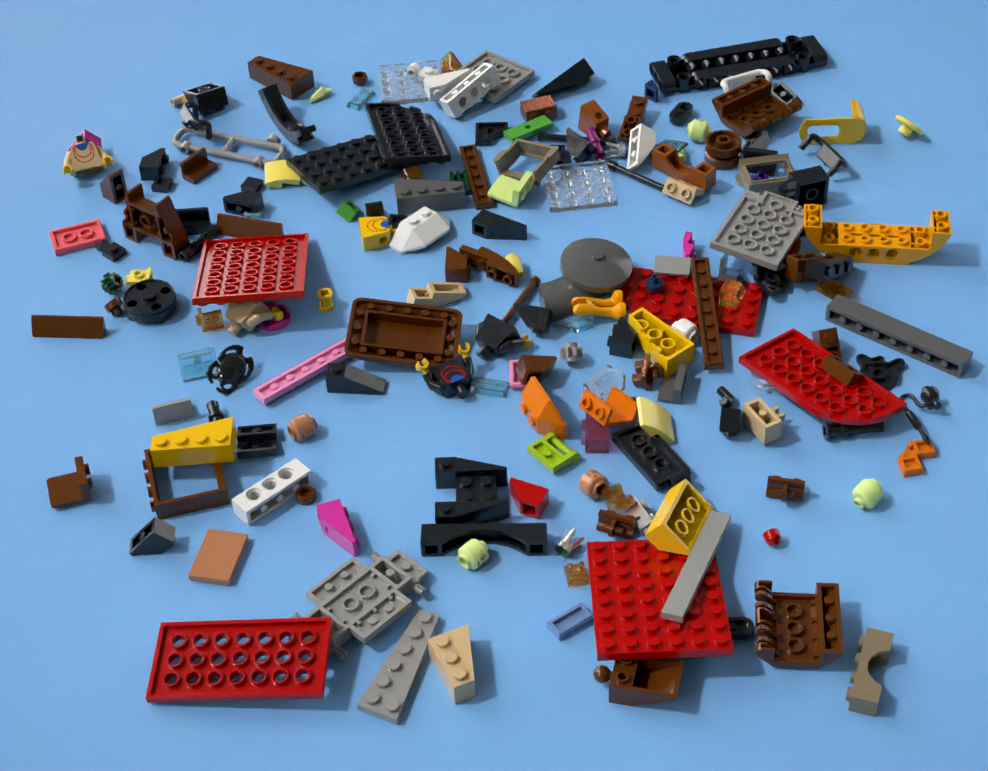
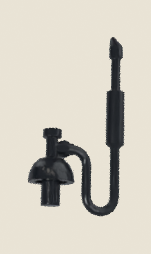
M924 386L922 388L920 398L925 404H920L916 397L910 393L899 397L902 400L910 397L918 407H927L928 410L934 408L938 410L942 407L938 401L940 393L934 386ZM906 406V417L914 429L919 431L924 442L930 445L929 437L922 430L921 423Z

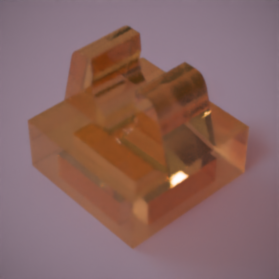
M580 561L579 564L572 565L568 563L567 566H564L568 588L589 584V576L583 561Z

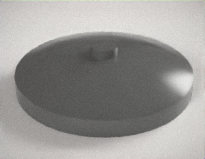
M584 238L572 242L563 250L560 259V270L564 278L573 286L593 293H608L620 289L629 281L633 267L629 254L621 246L600 238Z

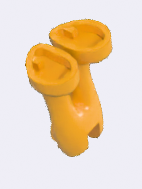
M615 290L611 298L608 299L575 297L571 301L574 315L581 318L600 316L619 320L620 317L625 319L626 305L622 303V290Z

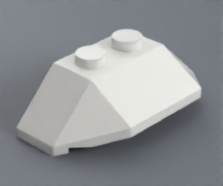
M424 206L399 223L389 243V247L400 254H405L406 251L426 248L450 231V218Z

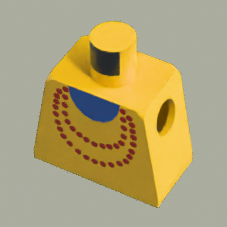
M385 216L358 218L364 251L388 246L391 241L390 235H394L399 224L388 225L387 217Z

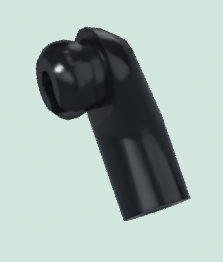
M724 386L719 387L717 394L722 398V400H719L720 407L731 408L734 396Z

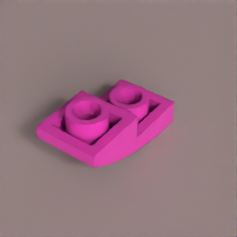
M686 231L684 234L682 257L696 258V252H694L695 240H692L693 232Z

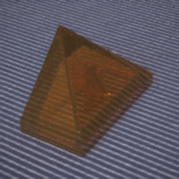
M451 50L440 60L441 74L457 71L462 67Z
M834 279L819 280L814 288L832 300L838 294L849 299L853 292L852 289Z

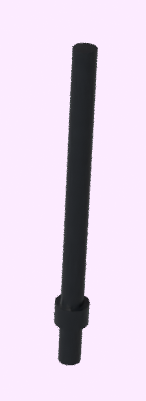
M602 157L598 159L599 164L608 167L613 172L622 173L660 191L664 188L663 184L622 167L618 162L609 161Z

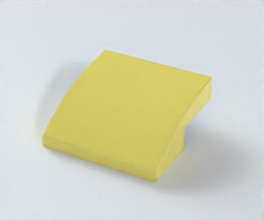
M286 160L265 163V186L282 188L283 183L300 184V177L286 165Z
M643 397L636 398L640 427L650 437L658 434L668 445L673 443L675 440L671 414L661 405Z

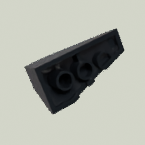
M583 58L533 94L532 97L536 98L571 88L582 82L585 85L592 80L591 76L595 73L585 58Z

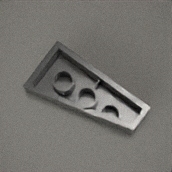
M394 179L398 214H413L424 206L435 211L466 208L465 190L462 181Z

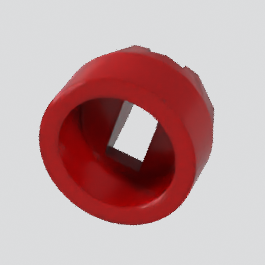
M777 528L769 529L763 533V538L769 546H776L780 543L781 535Z

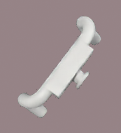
M757 69L725 78L721 81L720 85L724 93H726L730 89H735L756 79L755 76H765L766 80L772 83V75L768 70Z

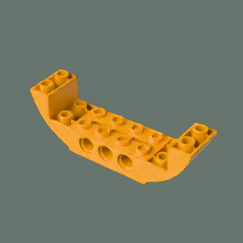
M804 204V230L811 243L824 254L836 252L853 257V263L909 265L910 262L921 260L938 251L951 236L949 211L931 210L928 227L822 222V205Z

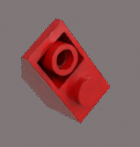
M511 477L510 494L520 514L540 519L549 504V489Z

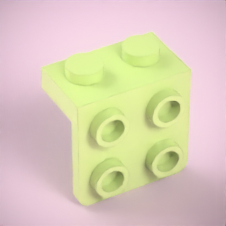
M526 171L520 181L500 175L489 189L487 195L493 199L518 207L533 187V172Z

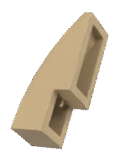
M428 282L426 288H409L406 300L411 304L440 307L465 297L467 293L459 282Z

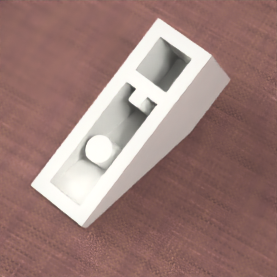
M467 68L424 78V90L429 100H439L470 75V69Z
M642 123L630 130L627 169L631 171L641 165L656 143V131Z

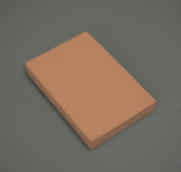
M208 529L188 574L189 580L229 586L249 540L248 534Z

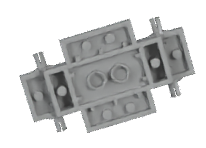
M398 549L387 557L381 556L377 552L372 553L370 558L375 562L369 567H366L356 558L352 557L306 592V599L317 607L306 614L304 618L332 617L333 619L329 655L335 654L341 660H344V657L348 656V652L342 649L341 646L351 639L350 633L362 643H368L412 607V601L405 596L408 592L415 591L421 597H423V594H426L427 589L422 587L420 583L429 577L428 570ZM296 612L295 614L292 615L291 618H303V617H302L299 613ZM306 636L303 641L309 642L314 636Z

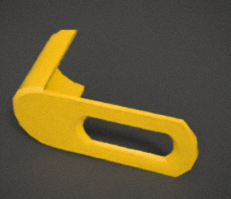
M850 99L853 118L806 119L799 129L800 140L803 142L808 136L807 131L810 126L838 125L840 131L837 136H821V138L828 144L856 143L860 141L867 131L863 106L860 102ZM812 140L809 145L818 144V143L815 142L814 140Z

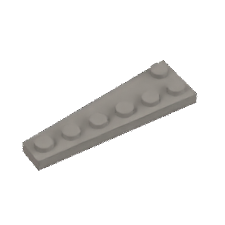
M422 608L418 610L357 704L358 710L395 725L399 723L409 692L412 691L415 677L420 671L421 662L428 651V639L434 636L439 624V614Z

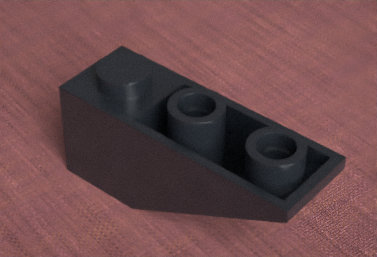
M482 209L472 219V234L485 239L527 240V225Z

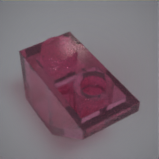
M586 412L585 420L582 419L581 431H585V433H581V445H585V453L609 454V426H603Z

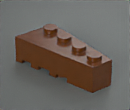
M257 56L247 62L251 79L266 87L277 84L281 95L291 100L315 87L313 70L262 56Z

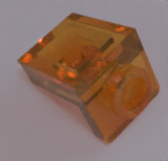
M197 308L198 315L195 316L197 326H201L203 333L224 328L221 309L202 313L201 308Z
M616 483L601 491L607 508L617 511L635 503L632 495L624 494L620 483Z

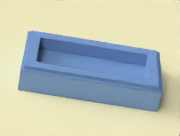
M581 602L546 622V627L560 641L593 622V614Z

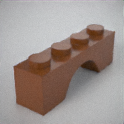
M661 143L652 150V167L704 189V192L716 184V167L705 162H701L696 167H690L680 159L676 148L665 143Z

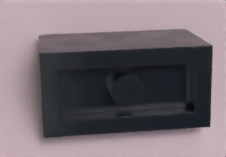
M745 147L743 159L777 155L778 151ZM777 164L746 168L748 173L757 174V172H764L768 176H774Z
M208 207L176 209L187 235H199L210 228L211 220Z

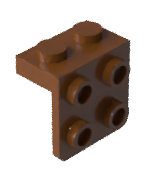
M82 456L74 457L77 472L47 479L49 500L52 508L55 509L92 500L90 489L93 488L91 476L87 477V475L91 474L88 463H84Z

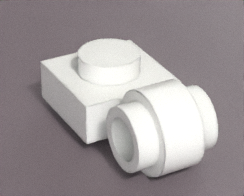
M412 63L407 68V74L410 77H418V80L424 81L426 77L439 75V70L425 66L421 69L420 64Z

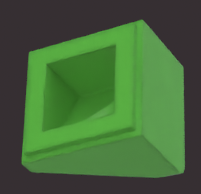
M346 200L341 204L336 213L350 222L360 213L361 209L352 201Z

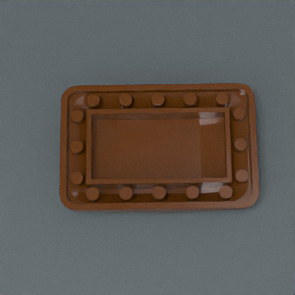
M363 297L357 298L353 301L344 352L348 357L359 360L415 368L418 361L421 366H424L422 359L426 358L429 362L427 369L457 358L463 316L459 310Z

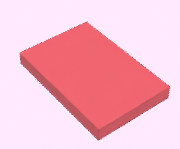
M100 219L49 231L56 256L95 247L97 243L103 245L102 240H106Z

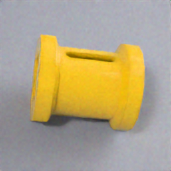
M322 288L317 291L319 299L318 308L322 312H329L334 309V302L332 301L333 292L329 288Z

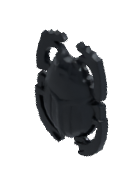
M231 345L225 348L217 360L211 363L205 373L211 384H213L212 379L219 380L221 389L217 387L216 391L225 396L233 392L239 386L238 384L245 381L254 369L253 358L245 357L242 352L244 348L240 345ZM231 350H235V351H236L235 353L232 352V353L226 354V352L231 351ZM214 367L217 368V369H216L215 376H213V373H212ZM227 384L232 385L229 389H226L223 386Z

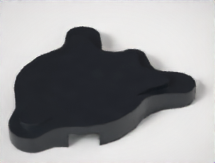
M751 263L754 267L753 279L757 286L766 294L775 296L785 292L789 284V278L785 277V268H778L775 271Z
M858 354L856 356L860 372L867 371L870 378L886 390H891L896 386L898 372L905 366V361L901 358L886 362L883 356L872 358L865 354Z

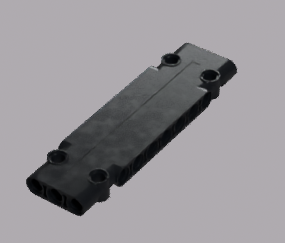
M789 35L785 38V42H781L778 38L689 52L681 57L671 55L667 57V63L664 60L650 62L649 70L661 93L673 91L687 93L691 88L705 90L721 87L720 83L723 79L757 69L768 70L772 78L791 75L796 71L801 73L808 72L809 68L827 65L828 57L814 35L804 37ZM761 75V76H755V78L763 77L764 79H766L765 76H762V75Z

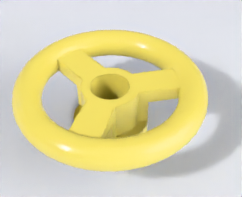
M900 115L895 116V119L902 124L898 132L909 138L912 132L918 135L924 134L921 128Z

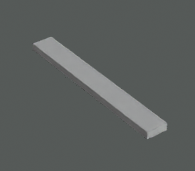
M710 511L661 611L662 619L683 623L728 528L731 514Z

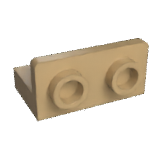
M667 177L662 193L691 205L696 196H703L705 190L678 178Z

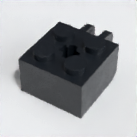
M821 165L789 172L788 183L781 184L778 188L781 193L779 195L798 201V205H801L802 208H804V204L826 205L829 175Z

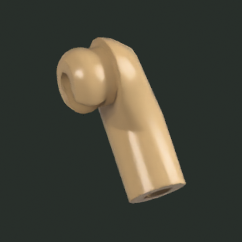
M184 94L170 99L173 107L188 102Z

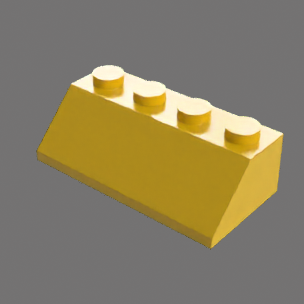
M684 479L667 492L645 536L658 550L688 556L713 507L687 479Z

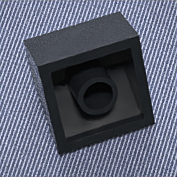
M210 82L183 91L188 102H195L198 105V111L201 115L208 114L213 109H223L225 105L229 104L225 86Z

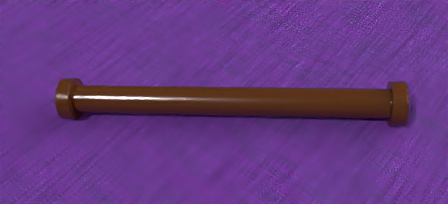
M531 277L530 283L515 303H524L533 289L541 283L539 277ZM513 305L502 318V321L509 323L517 311Z

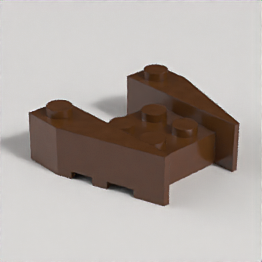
M139 183L125 194L124 202L126 203V208L123 212L125 219L122 222L125 238L139 243L147 236L161 242L164 256L177 261L180 259L178 256L179 252L187 247L189 239L173 202L168 195L158 203L146 199L142 184Z

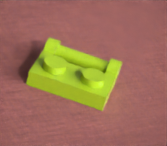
M553 432L527 446V453L553 474L569 463L577 462L580 458V454L576 450H571Z

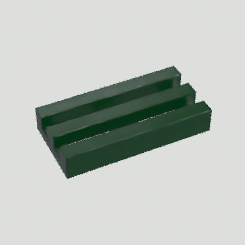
M463 170V173L456 171V174L449 172L450 181H455L454 179L456 178L458 181H461V178H464L465 195H470L466 170Z

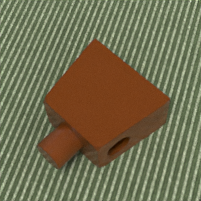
M591 100L581 105L578 129L586 134L585 130L593 127L598 138H609L611 135V131L608 129L609 117L595 100Z

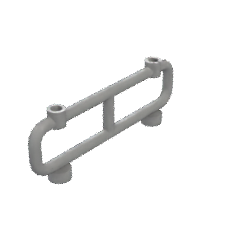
M189 126V129L183 127L172 138V144L179 148L182 154H187L189 151L197 152L201 148H205L207 154L250 162L256 169H261L265 163L282 160L286 154V148L280 144L281 139L275 134H271L266 141L212 131V137L229 140L222 150L193 145L189 141L179 142V139L185 133L206 136L205 127L197 126L198 131ZM235 142L279 150V153L274 159H265L261 155L253 157L229 152Z

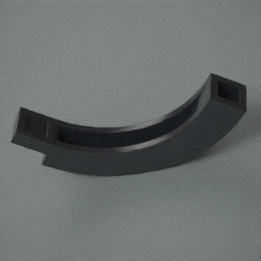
M277 84L258 90L271 120L288 141L293 144H301L314 139L312 132L317 131L315 125L307 127L295 119L285 104Z

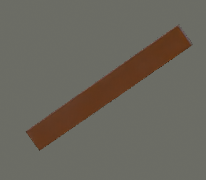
M709 257L690 258L704 369H724Z

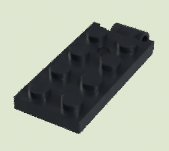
M639 422L611 434L612 442L656 491H659L660 487L665 484L670 490L684 479L691 483L689 467L658 434L650 437L640 427Z

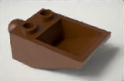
M665 658L615 660L613 671H610L605 665H599L594 669L593 677L599 683H606L610 680L609 703L638 706L677 701L685 662Z

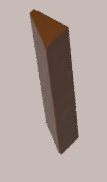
M221 213L217 214L216 226L220 230L218 235L236 238L284 235L282 223Z
M31 316L33 337L103 339L107 331L103 316Z

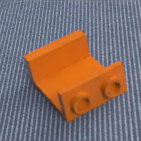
M611 387L606 401L601 400L590 390L585 389L579 403L581 409L603 426L635 424L639 417L637 402L617 387Z

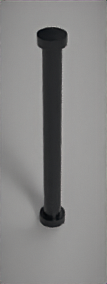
M538 131L537 141L552 140L566 142V135L548 134ZM600 138L602 141L601 145H606V142L616 144V138Z

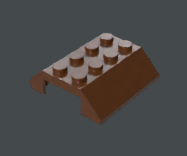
M758 77L712 99L721 122L742 137L748 136L802 109V104L795 98H792V104L786 105L771 95L772 83L763 77Z
M758 580L755 582V599L758 601L755 603L756 634L759 635L756 639V655L772 667L819 669L844 655L839 583L816 582L815 594L772 592V581Z

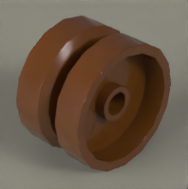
M717 130L709 133L705 139V163L716 167V170L725 171L737 167L739 159H741V137L729 130Z

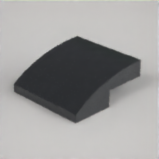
M277 423L238 426L237 459L277 456Z

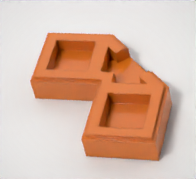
M930 439V445H927L924 440L910 441L906 450L898 457L897 464L903 477L923 475L924 469L920 460L936 457L937 452Z

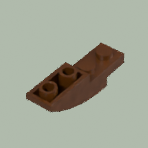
M632 95L627 115L624 116L618 141L629 142L630 130L644 123L648 97Z
M462 245L459 248V253L467 257V265L486 271L487 278L515 288L519 287L518 271L498 253L483 246L478 250L466 245Z

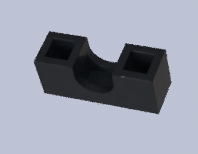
M836 252L825 254L827 258L814 256L806 260L804 276L821 281L850 275L853 270V257Z

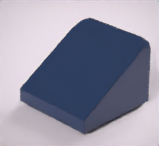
M653 80L645 83L644 97H648L649 100L658 103L659 88Z

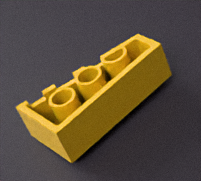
M643 307L629 315L628 323L636 332V342L646 354L650 353V359L653 363L658 362L664 367V376L666 378L678 371L679 364L688 365L694 361L695 344Z
M229 417L152 436L150 454L154 467L234 462L237 438L234 419Z

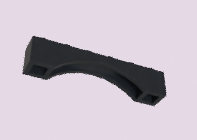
M547 523L421 524L420 545L422 557H442L460 548L470 539L484 541L486 544L506 546L526 556H547Z

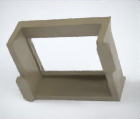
M518 138L507 150H501L493 159L499 176L504 175L520 181L525 173L508 169L520 156L542 160L533 170L532 180H534L533 185L540 186L541 180L558 161H561L558 146H550Z
M788 153L739 159L738 175L735 178L738 185L744 187L745 192L746 190L756 193L768 191L779 195L781 194L778 190L779 186L788 183L789 172H793L794 168L789 160ZM784 163V171L787 177L752 181L746 167Z

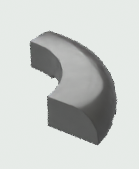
M564 276L539 284V302L541 307L549 308L553 311L551 323L568 319L569 315L574 314L571 305L573 298L592 297L600 299L604 294L581 290L570 284Z

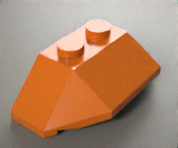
M535 376L531 377L521 394L519 406L522 414L527 416L529 425L534 427L538 434L547 435L553 432L558 436V439H567L566 422Z

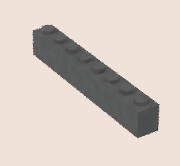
M838 294L827 305L826 321L957 378H961L971 366L973 351Z

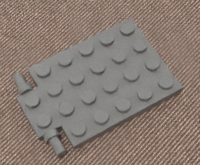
M746 190V193L742 195L711 240L709 248L777 271L804 229V208L798 205V201L768 191L756 193Z

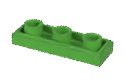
M542 115L503 131V136L513 143L517 138H530L538 134V131L545 132L553 127V122L545 115Z

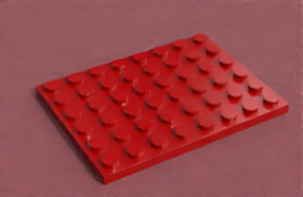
M309 233L204 240L192 295V304L207 306L208 304L225 305L233 302L242 304L247 301L259 303L264 300L281 301L282 299L298 300L304 298Z
M649 540L587 542L597 661L734 656V647L716 554L710 563L683 623L662 619L661 611L688 558L687 555L658 550Z

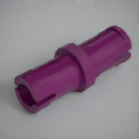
M589 127L585 130L589 142L597 148L594 152L595 158H603L605 153L601 146L602 141L598 138L595 128Z

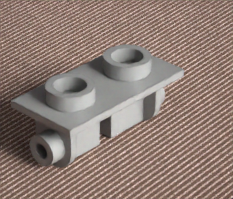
M633 495L636 501L626 505V512L634 516L636 520L639 519L635 524L641 534L645 535L655 516L653 513L648 515L646 511L649 508L644 500L638 501L636 496Z

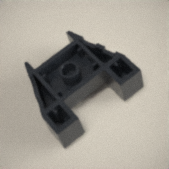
M458 457L435 458L436 489L456 488V501L435 502V524H472L491 520L497 522L509 518L508 499L497 500V486H508L507 467Z

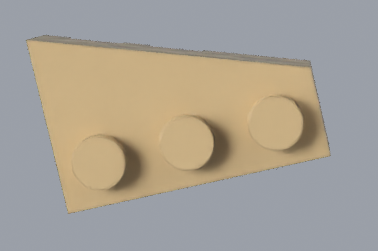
M467 624L429 638V656L454 703L458 704L476 697L469 625Z

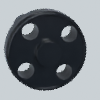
M148 279L137 282L126 290L123 296V305L127 318L130 321L162 324L176 309L177 299L175 291L169 283L158 279Z

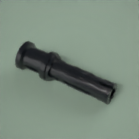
M884 421L869 425L829 424L828 422H824L822 425V433L825 440H829L831 437L846 438L851 434L884 432L885 429Z

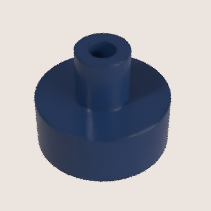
M653 274L646 279L645 289L649 293H660L663 290L664 281L657 274Z

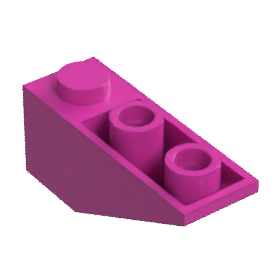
M340 499L316 505L317 517L323 534L354 557L358 556L357 547H360L357 535L352 533L354 532L352 521L347 520L349 518L347 507L342 506Z

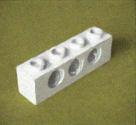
M483 63L443 96L439 102L447 116L458 118L466 109L472 107L478 99L483 98L490 89L495 88L501 81V78L494 65Z
M295 458L231 499L234 514L250 526L296 496V491L299 488L313 485L311 470Z

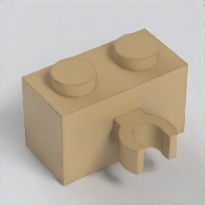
M759 397L743 404L742 422L765 445L781 438L782 421L785 420V413L778 414L779 406L771 409Z

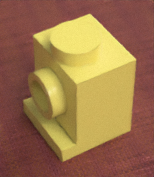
M148 267L147 270H131L130 275H126V285L130 287L137 282L154 279L152 268Z

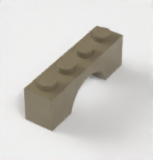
M867 627L865 636L860 635L858 648L862 650L861 653L856 652L854 666L858 667L857 670L852 669L850 683H853V688L848 687L846 701H850L848 711L876 717L882 685L870 676L869 670L879 665L888 664L894 633Z

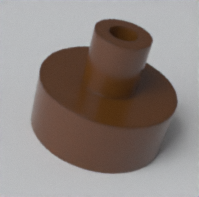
M116 297L109 301L104 308L108 313L114 311L118 316L123 313L120 308L123 302L120 297Z

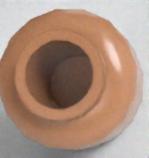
M303 413L290 419L287 430L293 440L296 439L298 442H303L316 434L315 428L318 425L314 417L310 418L308 414Z
M588 470L581 476L579 488L585 495L597 500L608 492L609 481L597 470Z

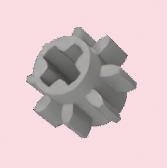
M577 342L564 343V348H560V359L565 358V363L579 362V357L583 356L582 347H578Z

